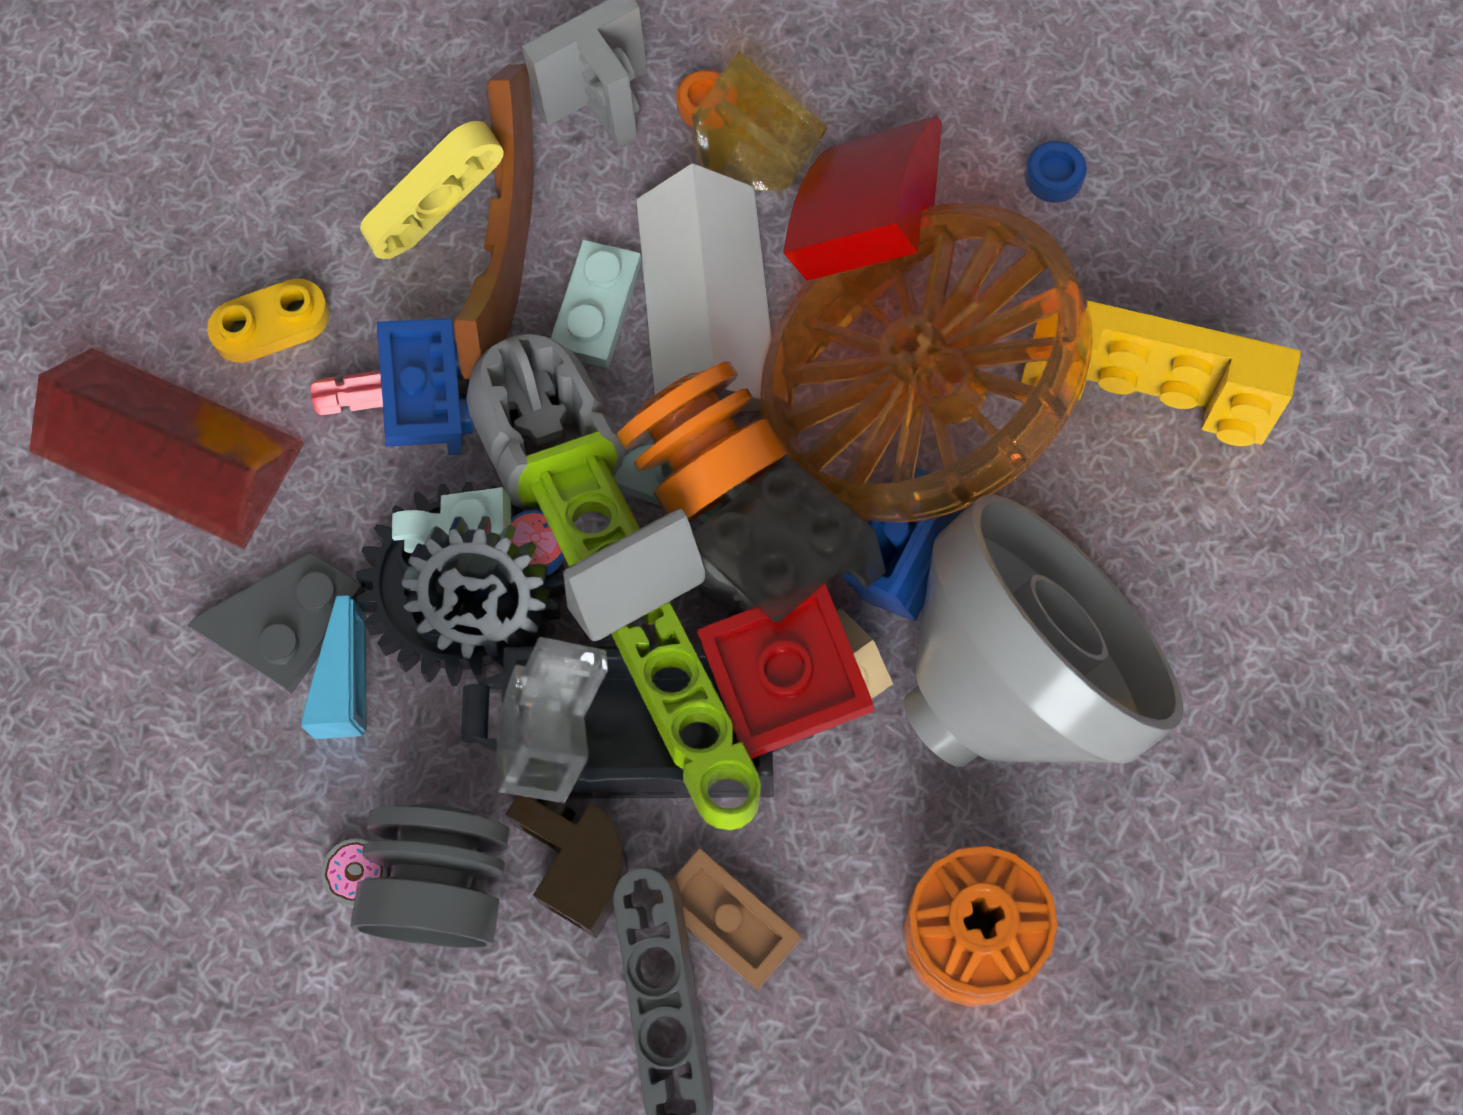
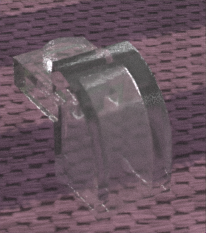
M539 637L526 666L515 665L505 693L498 729L497 769L499 792L561 803L566 802L588 759L584 716L608 671L606 650Z

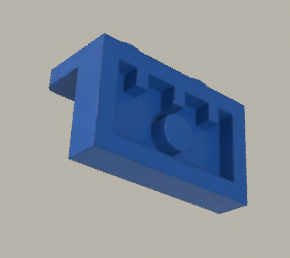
M452 318L377 322L385 447L447 443L448 455L461 454L462 435L473 434V422L469 414L467 397H459L457 378H462L463 375H461L457 343L454 341Z

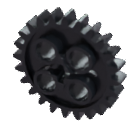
M466 482L461 493L474 491L472 483ZM439 484L438 501L431 504L419 491L414 493L417 510L434 514L441 513V495L450 494L446 485ZM492 485L489 489L497 488V486ZM511 503L512 519L517 514L522 513L523 509ZM395 505L392 511L395 513L404 511V509ZM376 524L374 530L383 545L382 547H363L362 553L366 561L374 568L356 571V578L360 585L369 589V591L362 593L356 598L362 612L372 613L364 621L370 635L384 633L377 643L382 653L387 656L400 650L397 662L405 672L421 661V673L427 682H431L436 677L440 668L446 670L447 677L452 686H458L463 670L471 669L478 683L485 680L487 665L494 663L498 670L503 673L504 647H511L504 640L502 641L499 654L495 658H490L483 645H476L471 657L463 658L461 643L452 641L447 648L441 650L437 647L438 639L441 635L440 632L436 629L422 634L418 632L416 628L423 613L422 611L409 612L405 610L404 604L408 598L406 593L409 589L401 586L402 579L411 565L408 560L412 553H407L404 550V540L395 541L392 538V528ZM563 562L555 572L546 576L544 584L541 585L550 589L546 607L544 610H540L543 613L541 619L553 620L560 619L561 617L559 605L550 598L566 594L564 579L553 576L565 569ZM436 568L434 580L439 595L444 591V588L437 581L440 571ZM514 581L509 585L508 589L514 595L513 600L515 602L513 605L516 607L519 602V594L516 582ZM541 620L536 632L526 631L521 647H528L527 640L529 637L544 642L550 639L548 630Z

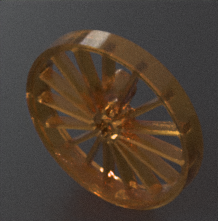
M949 203L927 207V209L922 210L918 253L807 281L785 311L768 348L762 372L760 391L762 419L767 418L790 452L781 463L798 481L832 506L848 514L874 521L912 522L927 520L969 507L976 499L983 495H992L1017 478L1041 456L1059 434L1076 406L1085 384L1092 353V322L1086 297L1060 245L1045 229L1031 219L1006 208L981 203ZM960 239H982L945 302L955 242ZM1006 245H1013L1026 251L1018 261L974 300ZM933 253L922 316H920L908 272ZM1046 268L1050 269L1055 284L1054 288L994 315ZM895 283L904 317L892 322L873 302ZM866 309L881 324L885 332L881 339L847 329L846 327ZM1058 313L1055 337L993 343ZM831 342L875 355L813 362ZM1048 360L1035 387L976 369V367ZM856 380L793 409L794 392L798 385ZM960 382L958 387L955 389L953 384ZM987 391L1024 403L999 431L980 412L985 403ZM927 406L944 468L914 478ZM855 407L806 453H803L798 440L800 432ZM972 418L990 439L967 456L958 460L949 424H960ZM902 423L891 483H867ZM873 424L842 479L821 471Z

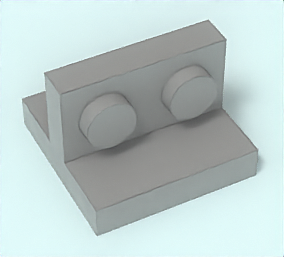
M606 0L522 46L536 110L547 126L588 105L617 147L637 137L634 114L639 111V105L630 88V81L646 73L647 66L640 9L635 0Z

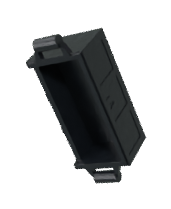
M692 645L728 715L703 646ZM617 646L504 647L503 673L487 678L479 684L463 686L461 741L478 743L484 748L500 754L499 779L512 799H515L519 792L532 799H538L542 792L555 799L691 798L683 781V769L674 763ZM649 646V652L656 649L658 646ZM675 667L663 668L656 672L652 678V682L658 689L670 693L683 690L691 681L685 671ZM490 689H502L500 738H488ZM696 722L683 728L680 733V739L685 745L693 749H705L716 743L719 739V734L711 725ZM734 728L732 731V746L739 743ZM812 735V736H809V737H807V738H804V739H802V740L811 739V738H813V735ZM784 747L751 759L761 783L760 797H774L773 752ZM731 779L716 782L708 791L710 798L749 796L743 784Z

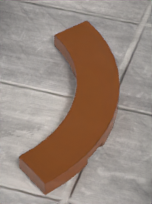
M526 64L507 65L487 83L491 131L501 145L504 154L501 162L494 169L498 199L490 200L484 242L486 252L491 254V262L482 274L475 278L468 299L461 312L453 321L461 375H463L464 379H470L474 364L482 357L486 350L507 338L519 299L533 195V125L529 76Z

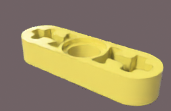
M468 122L451 131L364 217L360 230L377 258L391 259L413 248L498 166L504 152L485 122Z

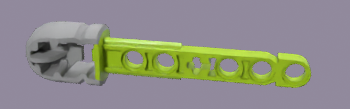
M534 334L513 336L486 350L472 368L466 400L471 420L506 492L511 497V503L521 509H531L540 506L569 567L639 530L640 527L614 479V475L622 466L626 450H624L616 438L618 431L611 418L608 417L605 407L582 363L573 352L548 337ZM557 398L559 405H552L549 399ZM517 409L520 418L514 421L513 429L510 424L509 410ZM562 426L564 428L575 427L580 438L525 456L524 441L521 435L531 437L536 446L563 437ZM589 512L601 513L611 521L606 529L593 534L579 530L574 525V522L579 516ZM667 602L642 616L648 625L655 624V641L658 647L649 652V641L643 629L633 627V622L611 633L674 763L683 769V781L699 814L707 823L715 828L725 830L741 828L751 822L758 812L761 790L760 779L742 742L732 746L733 724L670 602ZM675 667L685 671L691 681L683 690L670 693L658 689L652 682V678L656 672L663 668ZM702 722L714 727L719 734V739L709 748L693 749L684 744L680 739V733L687 725ZM720 780H736L743 784L749 796L738 807H720L709 797L708 791L711 786Z

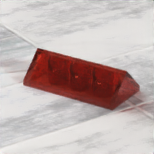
M91 348L39 374L29 451L60 467L245 549L304 443L300 439Z

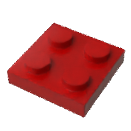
M824 581L697 630L738 742H742L750 759L875 711L874 703Z

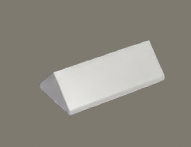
M692 163L636 199L655 395L688 374L705 371L722 362L730 361L738 376L729 386L717 394L720 400L741 389L747 388L753 397L740 412L779 408L754 187Z

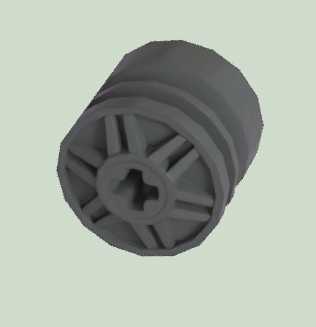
M415 804L410 806L377 807L369 810L368 831L389 840L372 841L364 844L362 855L364 859L391 869L390 877L370 878L357 882L350 924L351 929L370 936L414 944L452 948L484 949L493 947L500 904L499 899L483 891L473 889L471 885L472 880H485L504 876L505 862L481 852H498L507 849L510 834L509 827L497 821L476 816L469 811L440 805Z

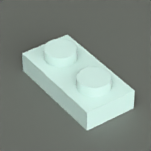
M586 240L582 241L551 336L552 340L571 350L580 362L609 369L641 268V253Z

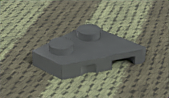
M310 552L194 617L188 626L203 638L292 694L320 655L336 596L349 595L357 603L356 597L366 592V590L359 582Z

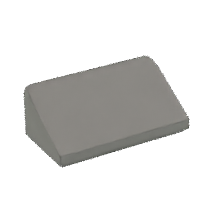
M682 509L665 515L566 568L563 572L567 608L589 639L593 641L608 636L705 581L704 565L688 518Z

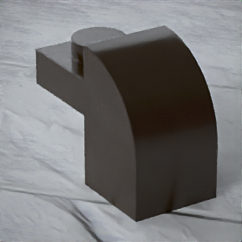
M519 792L507 810L506 816L513 826L559 853L533 896L540 905L597 939L614 911V890L617 883L628 872L624 846L613 823L599 807L591 802L576 825L571 822L576 813L554 797L542 792L538 800L535 801L524 793Z

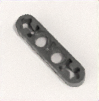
M655 867L637 868L627 872L618 881L614 890L613 905L646 1115H677L676 1113H666L664 1109V1102L674 1097L673 1076L670 1075L659 1080L657 1069L671 1070L686 1062H690L692 1073H684L678 1077L682 1098L694 1099L696 1104V1110L689 1115H712L713 1093L681 894L677 882L668 872ZM642 879H647L650 889H661L663 903H658L652 907L654 927L668 923L670 936L654 935L640 941L636 940L635 929L649 928L645 908L634 907L632 903V894L642 891ZM661 947L667 950L674 959L675 974L673 979L664 987L648 983L642 975L641 960L649 948ZM660 1017H673L684 1026L686 1044L678 1055H665L659 1052L651 1039L652 1028Z

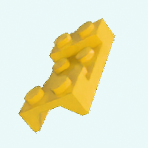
M1045 290L1033 338L1030 342L1020 387L1032 389L1034 395L1051 402H1063L1068 400V398L1080 401L1086 381L1092 380L1098 382L1102 389L1114 394L1126 395L1138 391L1159 396L1162 403L1177 409H1191L1196 406L1205 407L1201 430L1216 433L1220 441L1234 446H1249L1253 443L1263 445L1292 398L1301 350Z

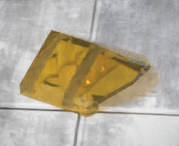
M740 51L732 57L692 114L701 167L753 186L754 191L786 190L828 129Z

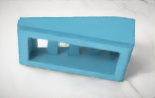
M349 595L336 596L302 715L301 727L314 739L363 736V733H366V626L364 624L366 615Z

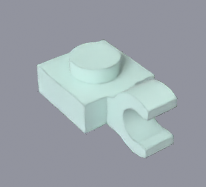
M503 487L441 495V513L439 514L420 510H404L393 513L392 538L395 541L404 540V550L407 553H412L417 543L426 545L425 540L430 530L435 526H438L449 535V529L455 517L460 516L467 523L469 530H476L483 516L490 517L491 532L500 535L503 529L511 524V497Z

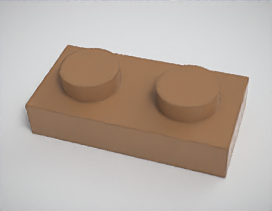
M700 848L675 875L674 880L677 882L681 894L686 929L758 992L799 944L802 936ZM662 892L655 898L657 904L663 903Z

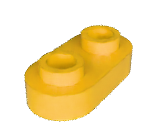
M290 279L221 304L209 318L207 333L211 343L223 358L231 362L245 363L317 337L328 324L330 309L321 289L316 284L305 279ZM296 300L304 301L303 306L297 311H286L291 302ZM246 321L245 326L240 331L229 332V328L233 323Z

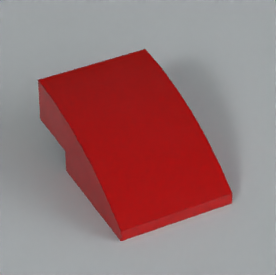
M937 115L830 146L810 166L800 185L792 207L783 249L784 255L806 281L918 253L921 221L934 218L942 122Z

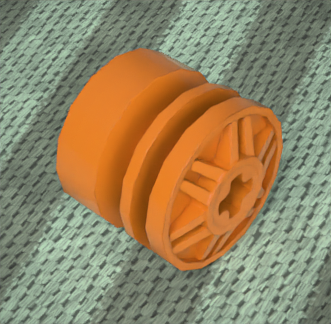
M730 361L722 362L705 371L688 374L667 386L646 401L634 418L622 427L616 435L624 450L634 448L651 438L653 439L655 444L642 453L635 460L634 465L640 472L668 462L673 472L660 483L653 494L666 514L682 509L689 522L722 502L721 495L743 481L747 484L752 483L790 454L767 418L751 422L741 428H738L732 418L753 397L747 388L741 389L722 400L718 398L717 394L729 386L738 376Z
M982 846L958 849L932 864L915 887L902 930L906 957L920 982L944 1000L971 1007L997 1004L1020 991L1030 982L1052 953L1058 923L1053 896L1039 872L1014 853ZM978 907L983 917L994 915L997 923L989 932V939H984L979 929L970 931L966 929L964 924L972 915L973 908Z

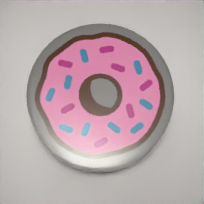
M349 839L334 846L326 855L321 868L322 884L328 895L338 903L349 908L354 906L358 881L390 877L391 869L364 859L362 855L363 846L370 842L364 839Z

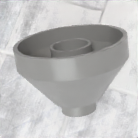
M987 494L976 499L937 535L933 545L915 661V675L918 685L905 696L904 709L917 735L938 757L956 767H966L978 756L994 762L1128 763L1134 761L1180 724L1184 713L1181 692L1174 673L1155 638L1137 612L1109 578L1086 554L1049 522L1013 500Z

